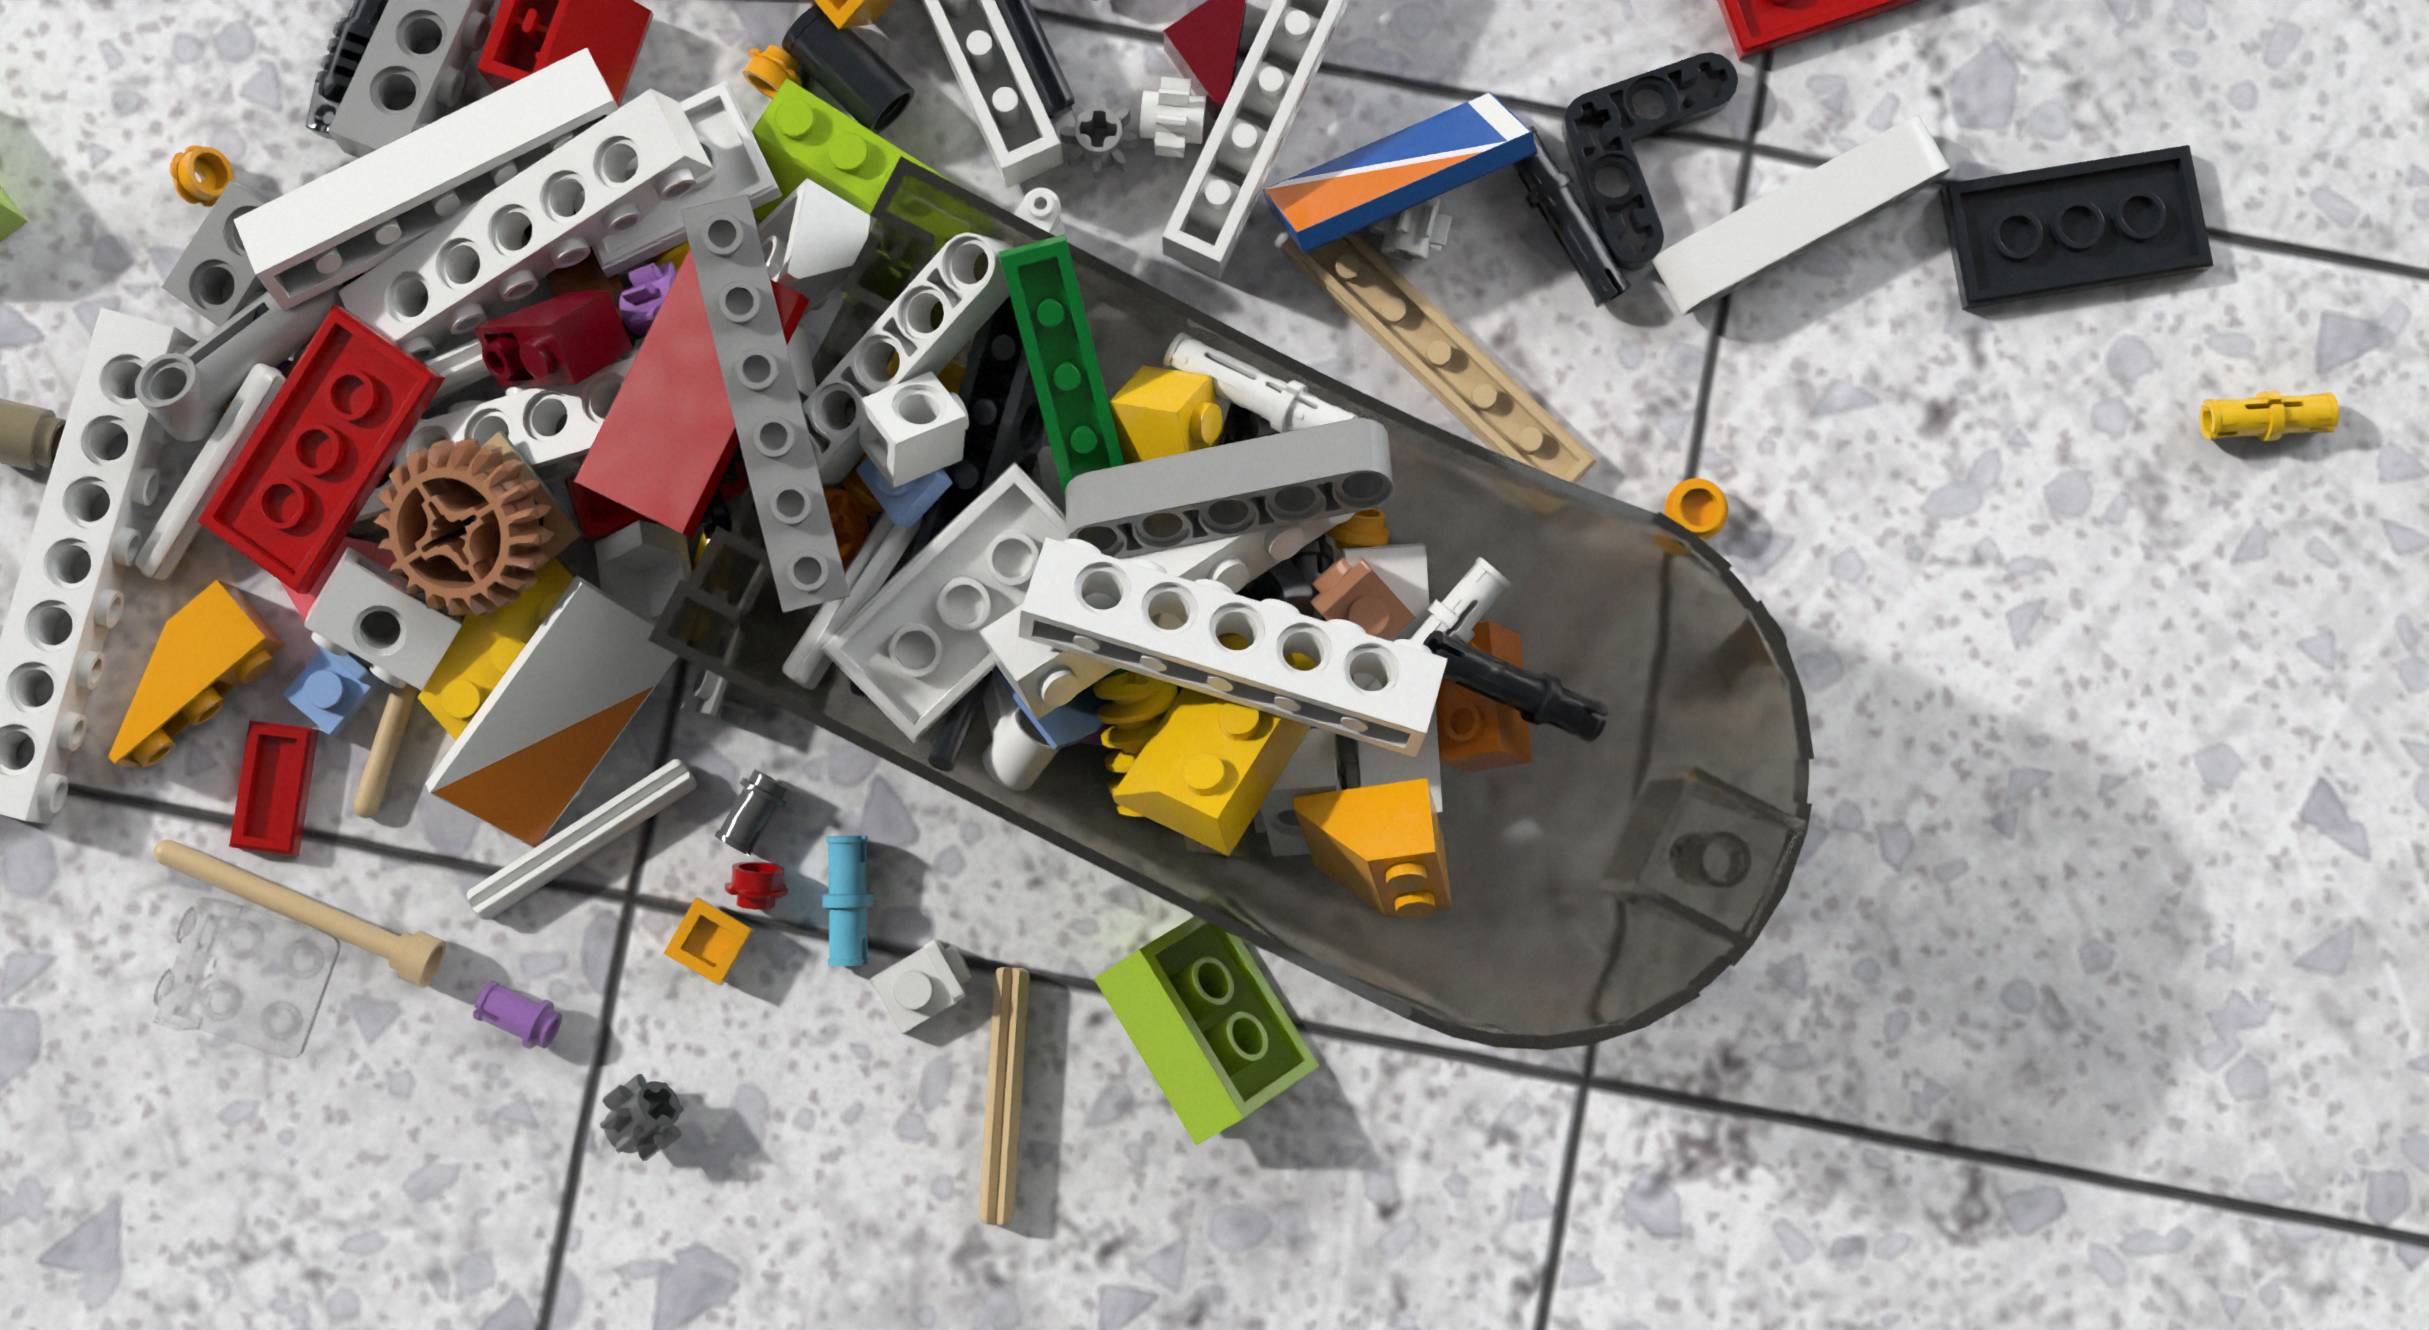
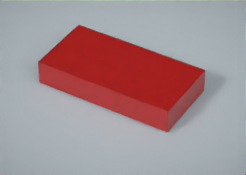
M249 720L229 847L299 856L319 730Z

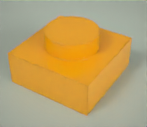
M696 897L663 954L717 985H724L755 929L707 901Z

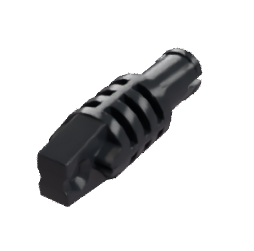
M354 0L348 16L342 17L339 22L335 23L333 29L335 38L329 40L327 50L330 53L324 55L321 67L324 70L317 73L306 121V127L318 136L334 140L328 131L389 0Z

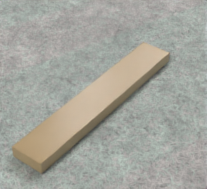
M1353 232L1307 253L1301 251L1291 236L1281 245V252L1551 509L1597 462L1596 458L1357 232Z

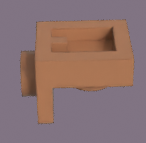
M1361 556L1351 565L1341 557L1313 583L1320 593L1310 602L1327 621L1341 619L1353 622L1362 627L1368 635L1391 641L1416 618Z

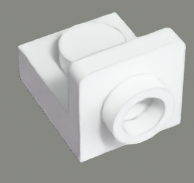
M934 939L923 945V948L874 975L870 980L901 1034H905L971 996L964 983L972 979L973 976L955 945L944 949L940 940Z

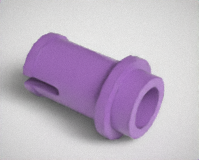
M495 981L488 982L483 988L474 1006L477 1009L473 1012L474 1019L485 1021L522 1038L523 1047L532 1049L536 1045L543 1049L547 1048L556 1036L562 1021V1014L554 1010L553 1002L549 1000H543L541 1003L535 1002L500 986Z

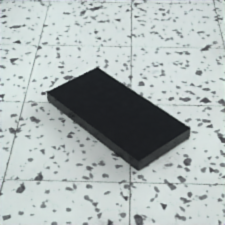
M2190 145L1947 183L1939 189L1962 310L2202 272L2214 266Z

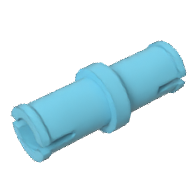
M868 835L826 836L828 843L829 894H822V907L829 908L830 958H828V965H869L867 907H872L874 904L873 893H867L866 842H868Z

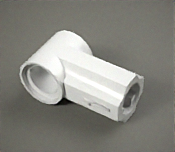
M993 673L983 697L992 742L982 754V762L986 771L999 784L1012 790L1023 791L1032 786L1059 749L1053 750Z

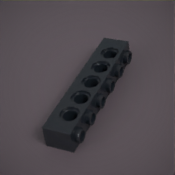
M1010 296L975 334L958 396L965 405L969 418V426L965 430L963 458L961 461L943 468L953 484L923 514L911 559L1013 462L1031 478L1045 431V424Z

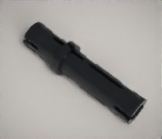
M1535 126L1528 127L1532 131L1537 152L1530 157L1511 164L1529 193L1525 200L1531 209L1538 207L1594 299L1595 306L1597 308L1608 302V299L1612 301L1630 289L1632 285L1626 280L1571 190L1570 186L1574 181L1568 171L1560 172L1538 136Z
M1440 630L1430 633L1423 643L1432 651V654L1448 658L1443 679L1519 711L1521 718L1525 722L1534 726H1540V723L1549 724L1578 737L1586 743L1596 740L1606 725V720L1592 716V714L1596 713L1602 717L1608 715L1607 705L1599 700L1590 699L1563 687L1561 680L1557 676L1548 672L1536 675L1460 642Z

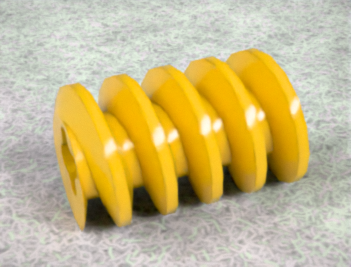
M1130 671L1102 679L1093 686L1096 697L1114 700L1097 709L1099 721L1106 724H1118L1105 729L1100 734L1102 745L1118 749L1109 753L1104 758L1107 770L1121 773L1108 781V788L1111 794H1114L1177 698L1178 690L1175 684ZM1120 804L1117 807L1119 814L1131 817H1145Z

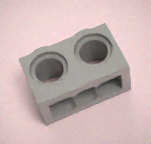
M229 181L161 288L218 327L266 293L268 290L255 275L234 219L271 200L258 191ZM232 276L235 284L234 292L231 298L223 303L221 288L223 283Z

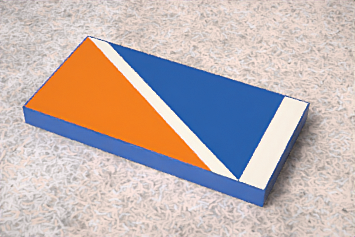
M1489 92L1265 188L1263 193L1271 212L1301 251L1307 253L1530 157L1537 152L1532 131Z

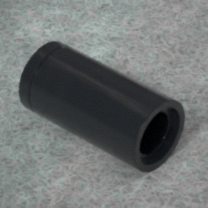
M817 4L805 11L792 24L783 38L782 48L859 124L875 134L888 128L905 111L913 99L914 89L852 28L838 29Z

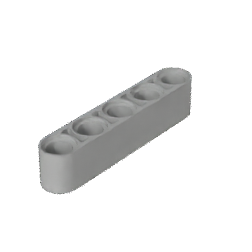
M1366 418L1348 419L1087 472L1072 479L1065 489L1066 539L1086 541L1097 547L1101 554L1122 559L1369 510L1381 506L1393 494L1388 432L1382 424L1375 420Z

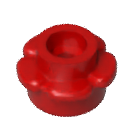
M752 861L733 864L731 882L724 885L727 893L737 895L736 905L746 909L765 910L774 908L775 899L782 898L788 894V888L783 883L784 868L767 862Z

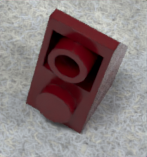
M608 290L569 292L484 322L474 328L483 348V361L491 374L496 377L500 387L576 385L634 350Z

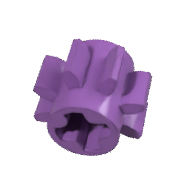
M672 262L660 266L652 263L628 273L634 287L622 292L619 307L624 323L633 333L647 335L678 271L675 272Z

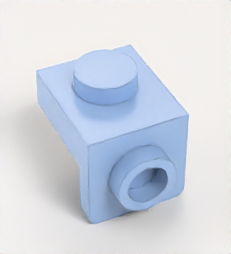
M869 456L856 469L892 522L907 529H910L953 484L942 468L892 488Z

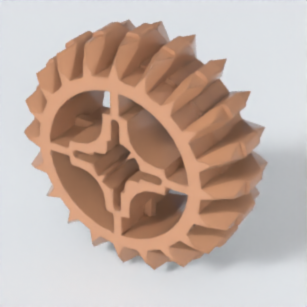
M467 438L456 443L454 440L446 439L433 443L429 449L423 448L412 452L406 458L407 464L396 467L389 474L394 486L385 488L377 496L390 509L379 514L378 518L374 521V523L388 529L389 538L382 540L377 549L387 552L393 551L397 560L393 563L388 573L395 575L406 573L409 581L405 594L417 595L426 592V609L434 608L437 610L447 605L450 616H463L470 612H473L474 615L479 614L482 616L495 611L498 606L506 607L518 601V597L521 596L520 592L532 588L539 580L534 570L544 567L550 559L538 545L549 542L555 534L539 525V518L547 515L551 506L541 503L535 505L531 494L536 492L541 482L529 480L523 483L519 476L524 461L513 459L503 463L502 447L490 445L481 449L478 439ZM458 480L465 482L473 488H475L476 490H478L486 498L487 501L476 497L469 489L468 485L461 486ZM477 517L476 521L465 527L467 534L452 539L453 534L463 529L462 521ZM443 555L453 559L460 569L451 564Z

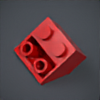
M502 0L477 69L493 90L498 91L587 48L618 108H620L654 14L651 10L633 0Z

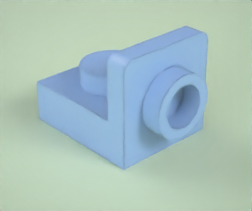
M319 646L321 648L320 651L284 690L282 695L327 734L337 737L381 687L384 681L370 671L372 663L349 651L346 657H342Z

